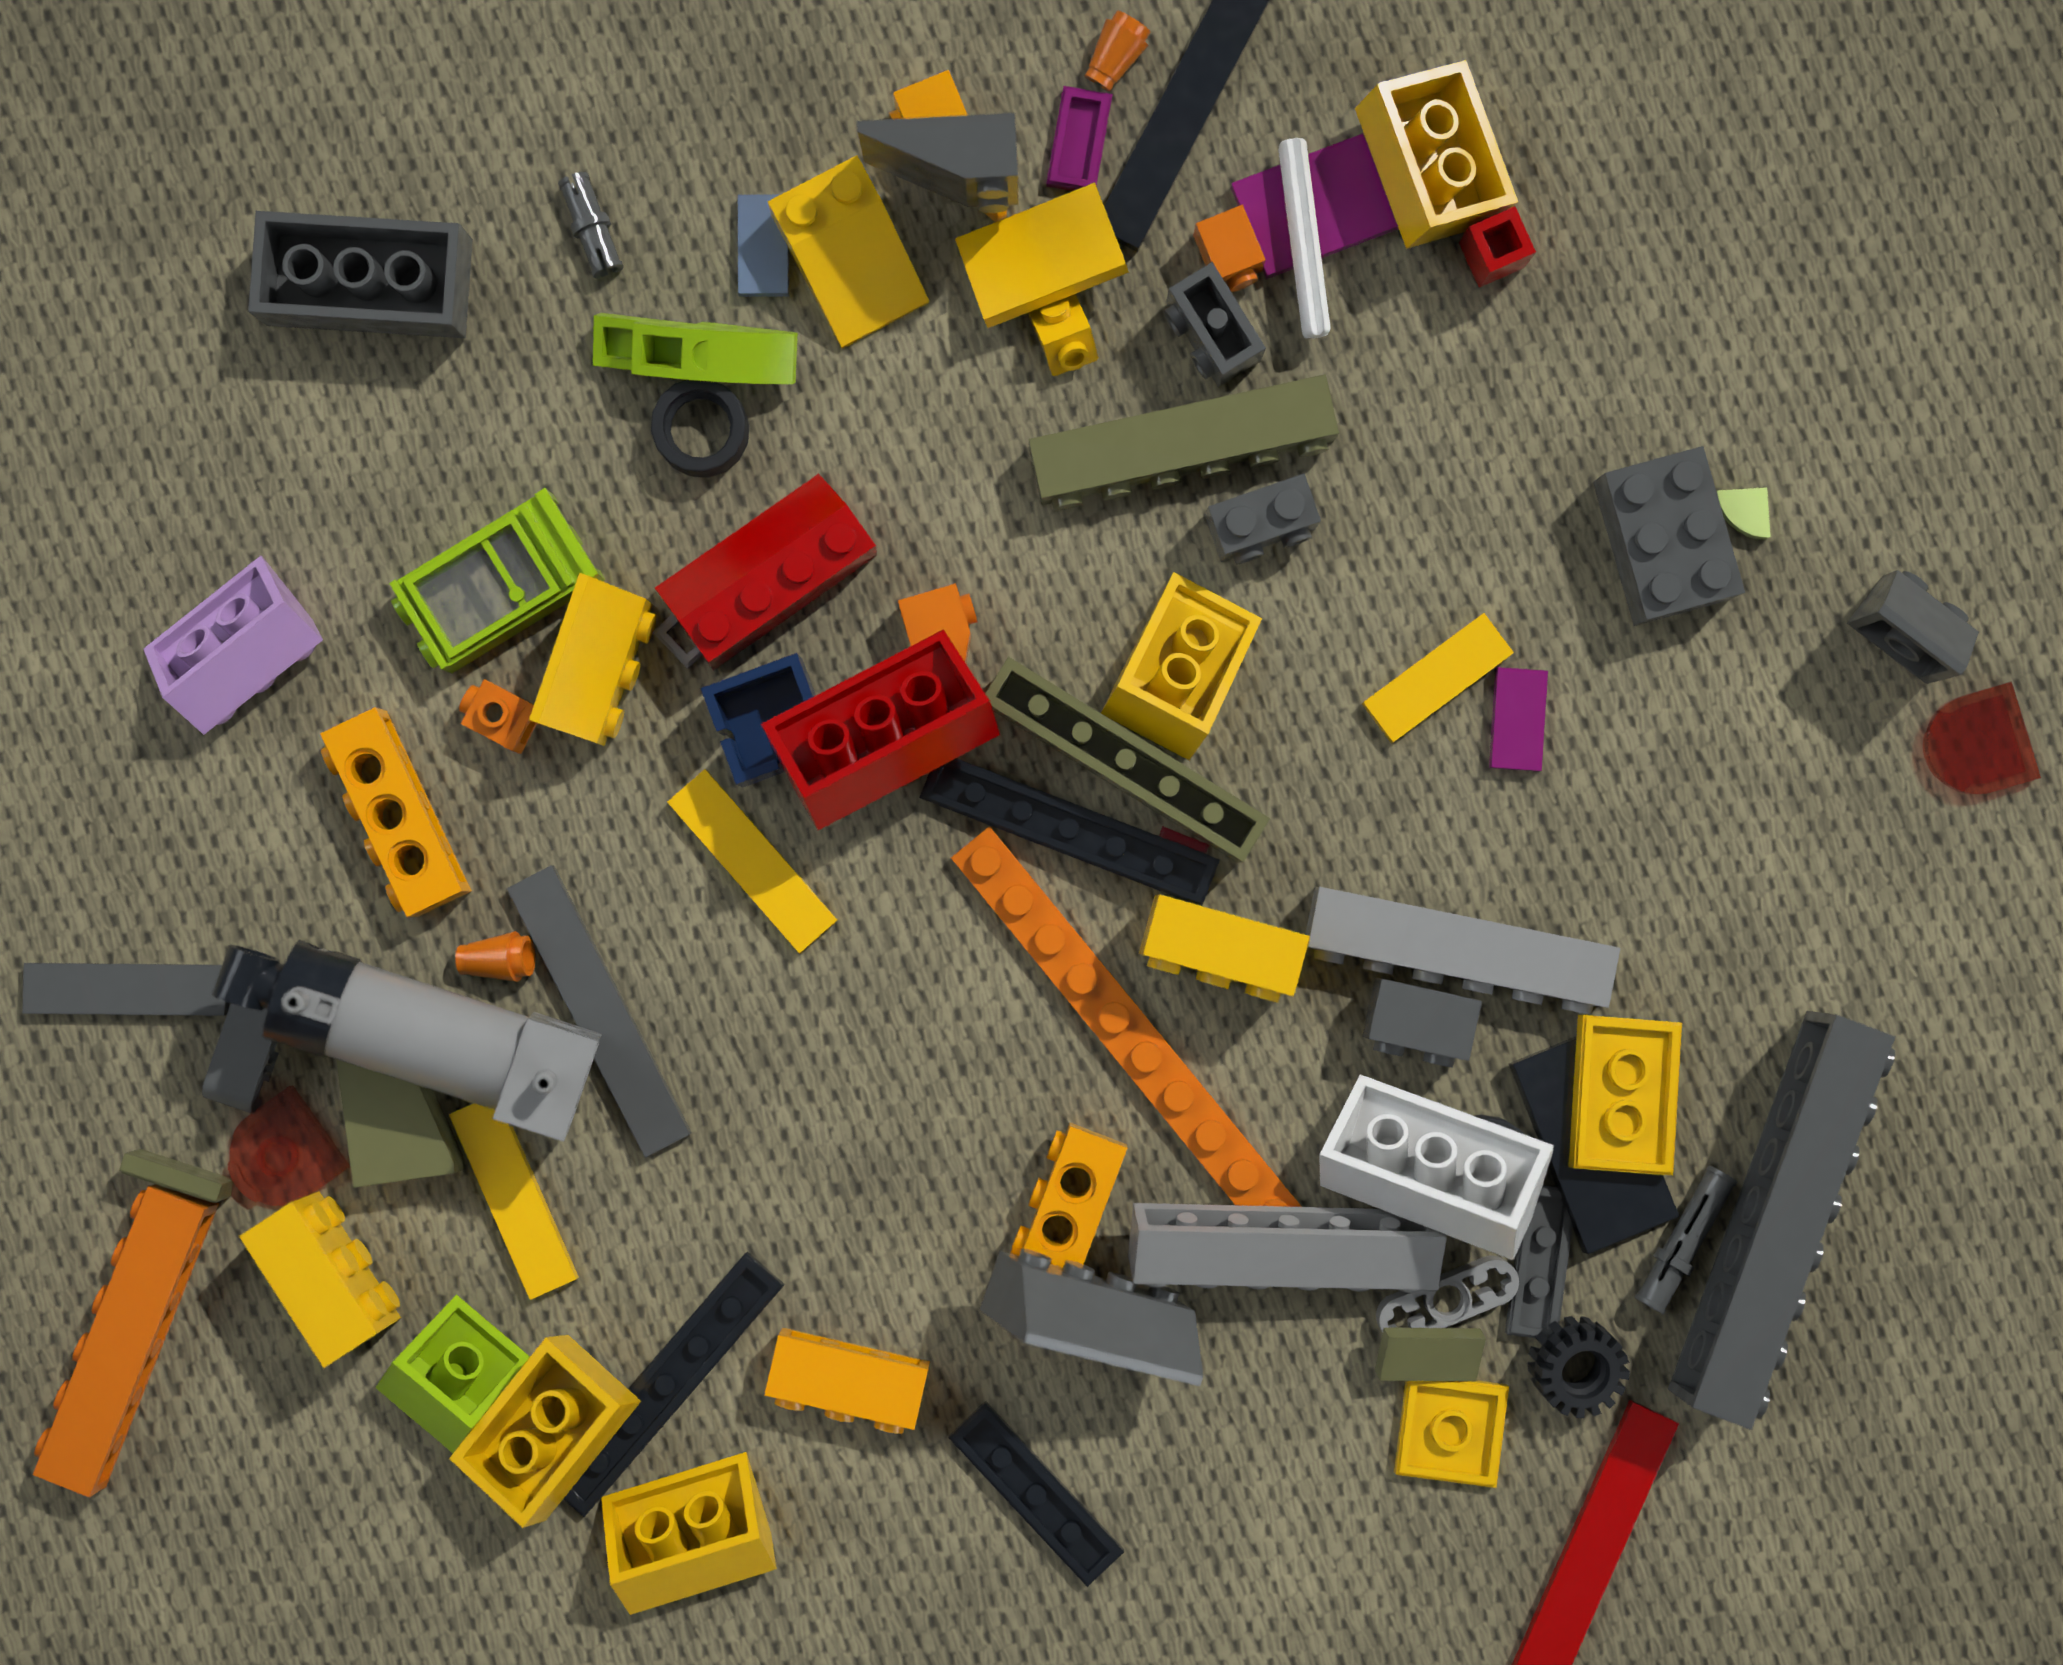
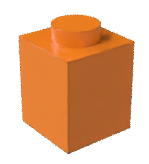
M1243 204L1196 223L1193 237L1205 266L1213 262L1231 292L1244 289L1258 280L1256 274L1262 272L1266 259Z

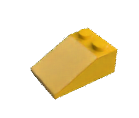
M858 155L767 201L774 222L842 349L930 303L888 212Z
M1173 572L1124 665L1101 714L1190 761L1209 734L1262 618Z

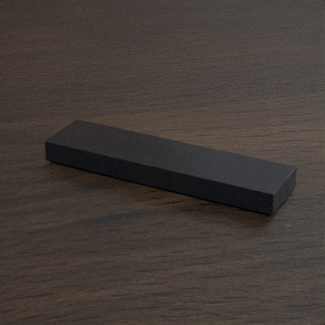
M986 1401L949 1435L948 1438L1087 1587L1124 1553V1548Z

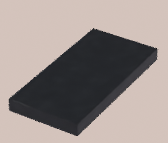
M1575 1036L1508 1064L1538 1140L1554 1145L1549 1169L1558 1190H1560L1563 1198L1562 1202L1569 1213L1582 1253L1590 1254L1677 1218L1679 1214L1663 1175L1569 1167L1576 1052Z

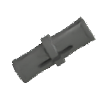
M587 172L572 174L578 193L574 183H570L567 176L562 178L558 182V186L562 190L574 221L570 227L574 237L580 238L592 269L593 278L599 279L608 275L605 264L608 269H612L613 273L624 268L623 263L619 259L608 227L611 226L610 219L606 212H601L590 183L589 174Z

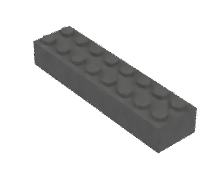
M1806 1011L1668 1387L1669 1391L1692 1408L1752 1430L1755 1419H1760L1765 1414L1770 1400V1391L1767 1387L1773 1370L1780 1369L1787 1355L1788 1343L1785 1338L1791 1321H1796L1800 1317L1805 1306L1806 1294L1803 1292V1288L1809 1272L1813 1273L1822 1260L1824 1246L1820 1242L1827 1223L1831 1224L1836 1219L1841 1207L1842 1197L1838 1194L1845 1175H1849L1857 1164L1860 1150L1856 1144L1862 1127L1869 1125L1875 1115L1877 1098L1874 1095L1880 1078L1886 1077L1893 1066L1895 1050L1892 1049L1895 1036L1837 1014Z

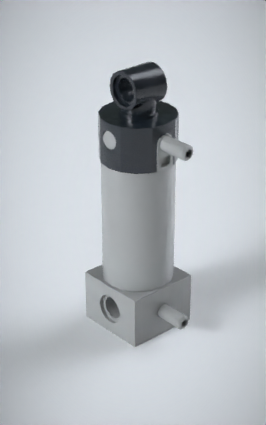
M300 939L293 946L284 965L280 964V959L271 955L229 944L212 992V996L231 1004L263 1011L264 1008L267 1009L262 1035L264 1039L286 1044L323 1058L327 1056L496 1110L493 1116L495 1120L560 1141H564L569 1132L602 1036L601 1033L537 1012H533L527 1017L362 963L358 958L337 951L322 949Z

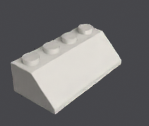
M1360 1074L1319 1154L1320 1186L1514 1260L1532 1219L1554 1145Z

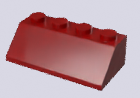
M817 474L656 586L655 590L714 671L877 555L876 544L848 505L823 477Z
M944 629L761 724L797 796L818 831L1000 735L989 698Z

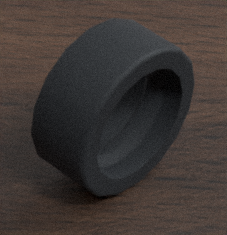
M684 380L673 384L660 396L652 412L651 434L657 450L674 469L690 477L709 478L728 471L741 459L748 445L749 422L744 407L728 387L718 382ZM696 399L710 400L720 405L727 413L730 422V433L724 447L716 454L707 457H692L682 452L674 443L671 434L672 420L677 410L685 403Z

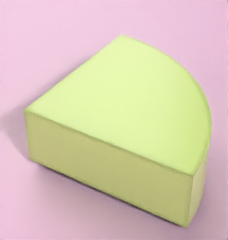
M1767 487L1716 491L1724 519L1734 529L1753 539L1767 540L1771 537Z

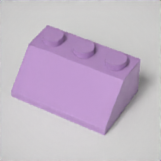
M259 556L143 648L162 698L204 735L214 726L228 721L234 715L236 709L253 695L267 690L274 683L276 677L292 664L306 659L314 651L315 646L323 641L313 619L266 560Z

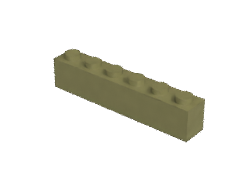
M1324 374L1029 439V451L1041 505L1052 503L1053 510L1060 511L1082 505V497L1101 493L1103 500L1117 499L1132 494L1131 486L1150 482L1152 489L1171 487L1181 483L1180 475L1199 471L1202 479L1221 476L1230 472L1229 464L1247 460L1249 461L1250 468L1271 465L1280 461L1279 453L1298 450L1299 457L1321 454L1329 450L1327 443L1335 441L1339 430L1327 376Z
M1009 656L985 693L991 702L993 712L1237 863L1245 861L1271 819Z

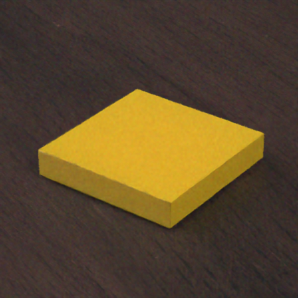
M1405 1381L1394 1473L1402 1476L1497 1488L1509 1386L1507 1384L1485 1381Z

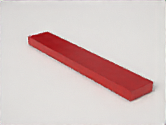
M1629 1400L1512 1665L1573 1664L1680 1424L1676 1420Z

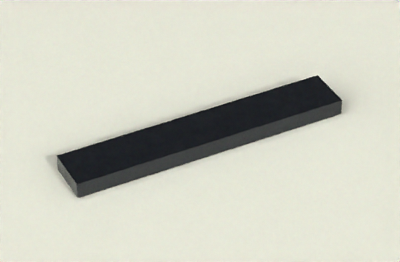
M1213 0L1104 206L1119 243L1136 252L1139 251L1270 0Z
M957 758L929 772L919 797L935 805L1199 906H1202L1220 861V859Z
M749 1252L742 1256L629 1387L628 1390L641 1402L563 1499L583 1517L596 1505L785 1285Z

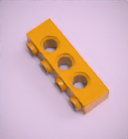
M374 707L320 733L326 747L321 749L323 760L329 771L334 776L339 774L347 790L342 795L345 807L355 821L361 820L369 838L364 840L365 849L375 866L379 867L382 865L390 881V884H387L385 889L397 912L404 911L406 917H419L471 892L472 890L388 712ZM375 756L381 764V773L374 782L368 784L362 777L361 769L363 763L368 758ZM396 801L402 808L403 817L397 827L389 829L383 821V811L389 803ZM413 847L419 848L424 855L423 868L415 875L410 874L404 866L405 854Z
M1069 1123L1066 1133L1056 1130L1046 1159L1054 1161V1165L1048 1180L1038 1177L1028 1206L1036 1209L1030 1228L1020 1225L1010 1253L1019 1256L1022 1248L1050 1257V1264L1063 1267L1066 1260L1084 1264L1128 1149L1127 1145L1073 1123ZM1074 1167L1085 1170L1090 1176L1089 1186L1078 1194L1067 1192L1061 1185V1177L1064 1172ZM1052 1216H1063L1072 1224L1071 1233L1064 1240L1053 1241L1044 1234L1043 1225Z

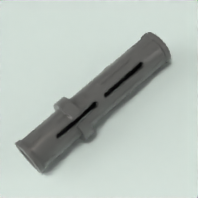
M1708 1165L1704 1177L1684 1209L1664 1248L1658 1247L1653 1257L1657 1261L1639 1293L1635 1295V1299L1664 1315L1665 1309L1684 1275L1690 1277L1694 1270V1267L1690 1264L1709 1230L1712 1228L1733 1187L1737 1185L1738 1182L1734 1178Z

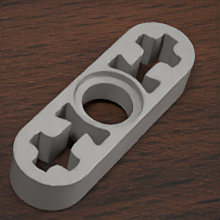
M1490 1255L1482 1257L1440 1275L1439 1288L1451 1285L1460 1291V1303L1453 1311L1440 1312L1435 1309L1433 1298L1437 1290H1419L1413 1293L1398 1291L1385 1297L1378 1305L1376 1311L1377 1324L1382 1332L1384 1327H1397L1395 1324L1388 1326L1387 1321L1394 1317L1392 1309L1397 1306H1401L1405 1312L1419 1309L1420 1306L1415 1301V1298L1423 1295L1424 1306L1433 1319L1425 1323L1424 1316L1418 1313L1407 1319L1408 1328H1446L1509 1302L1516 1295L1519 1288L1518 1274L1510 1263L1499 1256ZM1491 1268H1494L1499 1274L1506 1273L1507 1278L1500 1282L1501 1291L1494 1293L1489 1286L1475 1290L1474 1292L1480 1300L1472 1304L1471 1293L1462 1282L1463 1278L1469 1276L1470 1282L1475 1286L1488 1280L1487 1271Z

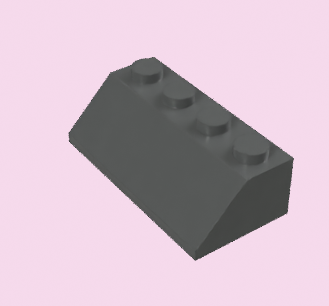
M1022 1248L1019 1256L1003 1251L999 1252L980 1311L1023 1343L1196 1386L1201 1385L1203 1370L1195 1311L1178 1301L1180 1293L1166 1286H1150L1149 1290L1136 1287L1137 1284H1133L1132 1278L1111 1271L1108 1272L1106 1279L1094 1276V1269L1070 1260H1066L1063 1267L1050 1264V1257L1029 1249Z

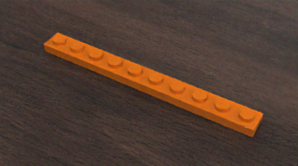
M989 826L953 855L951 859L1231 1201L1235 1205L1302 1207L993 829Z

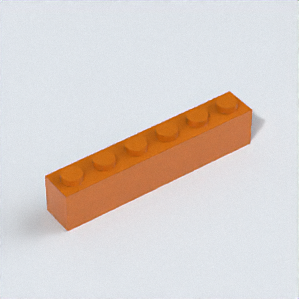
M157 1184L148 1186L146 1190H142L137 1195L130 1210V1218L134 1219L128 1237H123L119 1241L111 1258V1266H114L115 1269L110 1282L99 1290L93 1302L91 1311L93 1314H96L90 1332L82 1335L73 1352L72 1360L77 1362L72 1377L62 1384L55 1397L53 1408L57 1409L58 1412L52 1427H48L42 1433L35 1447L34 1456L39 1459L32 1475L89 1498L106 1488L219 1203H212Z

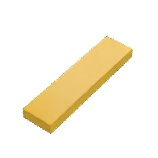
M704 769L667 801L799 954L838 921L707 769Z
M473 1103L449 1114V1117L527 1295L532 1300L576 1280L579 1276L513 1126L493 1119L496 1110Z

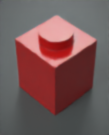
M1516 206L1469 226L1459 241V245L1479 288L1525 268L1536 253Z

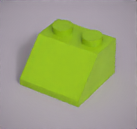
M456 1294L396 1357L375 1388L450 1452L454 1453L530 1356Z

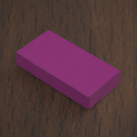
M1063 86L1046 187L1075 191L1092 183H1095L1097 187L1113 94Z
M1495 668L1489 768L1542 771L1548 671Z

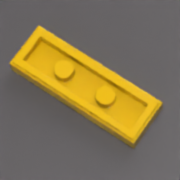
M1483 613L1361 704L1390 743H1393L1514 652L1486 614Z

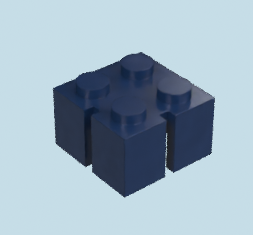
M798 653L700 688L716 732L723 736L730 733L734 735L735 740L727 738L720 741L735 784L740 787H746L785 772L761 724L816 696L803 659Z

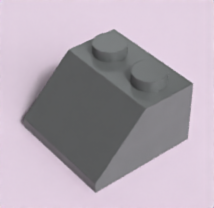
M1896 570L1881 577L1848 620L1847 624L1925 684L1960 676L1968 666L1979 631L1967 623L1969 617L1960 608L1948 602L1941 603L1927 592L1929 589L1928 585L1921 578L1907 571L1901 573L1899 570Z

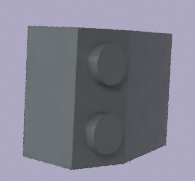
M1015 113L857 121V133L865 163L964 206L978 207V211L983 213L1003 212L1009 209L1008 205L1018 204Z

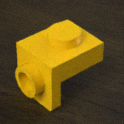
M1076 294L1028 312L1031 323L1044 350L1052 376L1080 369L1084 365L1098 360L1092 330Z

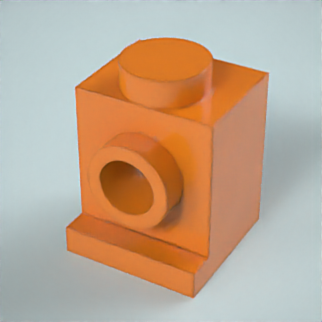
M485 679L480 687L471 685L459 705V711L465 714L460 724L516 753L522 754L537 723L529 720L534 706L533 703ZM493 704H499L503 711L502 717L496 722H490L487 718V711Z

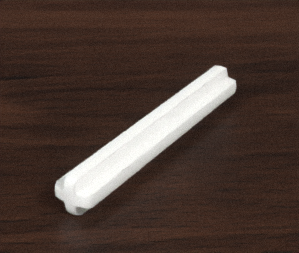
M1293 138L1282 141L1278 150L1302 335L1304 338L1314 339L1328 335L1331 328L1307 142L1303 138Z

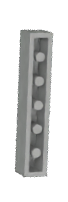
M1315 887L1305 934L1310 936L1307 947L1315 948L1314 959L1343 964L1345 955L1364 958L1363 969L1393 975L1394 965L1413 968L1412 979L1442 985L1444 975L1464 979L1462 989L1492 995L1494 985L1513 989L1512 999L1542 1005L1544 995L1563 999L1561 1009L1592 1015L1593 1005L1609 1008L1621 949L1600 943L1324 887Z
M1133 1203L1128 1259L1133 1284H1145L1151 1287H1164L1166 1285H1196L1201 1288L1247 1286L1258 1290L1268 1287H1297L1308 1291L1319 1288H1347L1357 1292L1369 1289H1397L1402 1292L1413 1293L1419 1290H1438L1446 1235L1381 1209Z

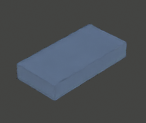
M738 195L739 297L789 296V249L771 216L767 202L779 195Z

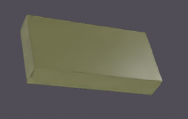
M143 1149L125 1153L119 1169L123 1174L212 1203L231 1197L236 1179Z
M1384 1327L1375 1372L1380 1381H1477L1486 1338L1480 1328Z

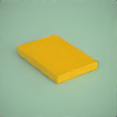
M1095 183L955 238L987 328L1129 273Z
M1578 1015L1569 1152L1570 1168L1673 1176L1682 1023Z

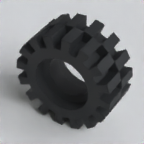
M1573 1316L1564 1317L1565 1327L1562 1328L1554 1321L1548 1325L1553 1332L1550 1336L1547 1337L1542 1331L1536 1336V1339L1542 1346L1541 1348L1530 1347L1529 1355L1535 1361L1527 1362L1528 1371L1533 1376L1530 1379L1552 1407H1556L1560 1413L1568 1416L1571 1412L1576 1418H1585V1409H1587L1594 1417L1602 1414L1598 1406L1602 1402L1609 1409L1616 1404L1610 1397L1613 1392L1621 1396L1623 1395L1626 1388L1619 1379L1629 1380L1630 1371L1624 1366V1364L1629 1363L1628 1356L1622 1350L1623 1347L1597 1321L1594 1324L1589 1318L1583 1316L1580 1317L1579 1322ZM1579 1352H1592L1595 1362L1588 1375L1576 1382L1569 1383L1564 1381L1562 1370L1566 1362Z

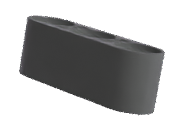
M235 1004L230 1005L202 1089L204 1098L251 1114L257 1112L262 1104V1100H259L258 1097L263 1082H269L279 1054L274 1051L277 1042L262 1037L267 1009L264 1008L263 1011Z

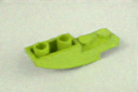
M599 313L594 315L593 366L631 370V374L684 380L749 384L796 383L798 333L712 322L693 324Z

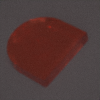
M2012 682L1951 699L1941 705L1931 718L1923 737L1925 761L1931 773L1949 788L1968 795H1978L1999 791L2041 778Z
M293 1085L287 1087L259 1107L254 1114H250L243 1119L232 1135L233 1139L230 1145L228 1170L232 1181L248 1199L265 1205L286 1206L292 1201L317 1192L350 1168L347 1160Z

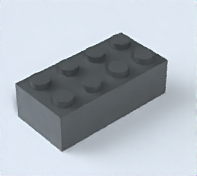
M256 211L248 312L266 326L466 338L473 239L459 223Z

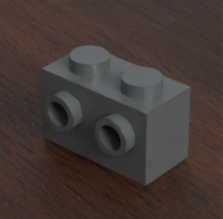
M1213 262L1169 288L1166 299L1168 308L1164 310V315L1178 337L1185 334L1195 349V351L1190 353V356L1204 379L1212 377L1216 385L1220 387L1261 362L1266 347Z
M1305 473L1208 506L1204 515L1220 561L1223 562L1234 558L1236 565L1263 556V547L1282 542L1283 548H1288L1310 540L1312 538L1310 531L1315 530L1321 522Z
M1375 978L1362 1037L1375 1040L1373 1047L1375 1051L1403 1057L1405 1047L1425 1051L1423 1057L1425 1062L1453 1068L1455 1058L1465 1061L1470 1059L1482 1001Z

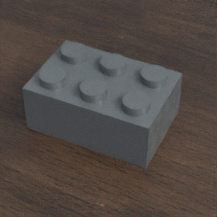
M1704 446L1606 472L1593 482L1634 626L1727 601L1745 593Z

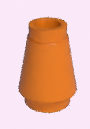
M1117 10L1112 20H1105L1085 77L1093 83L1098 82L1102 85L1103 89L1110 92L1114 84L1120 80L1146 50L1148 44L1145 41L1151 31L1135 18Z
M516 931L472 942L467 945H459L456 949L455 963L460 975L519 982L523 976H531L535 969L536 955L533 941L529 936H520Z

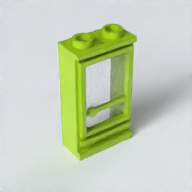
M546 488L535 493V496L415 570L389 583L397 596L391 600L395 611L407 626L412 623L415 625L423 640L417 643V646L433 669L440 666L442 670L452 674L570 601L579 573L600 581L605 580L601 571L593 565L583 549V542L579 535L567 523L557 506L559 503L555 496Z

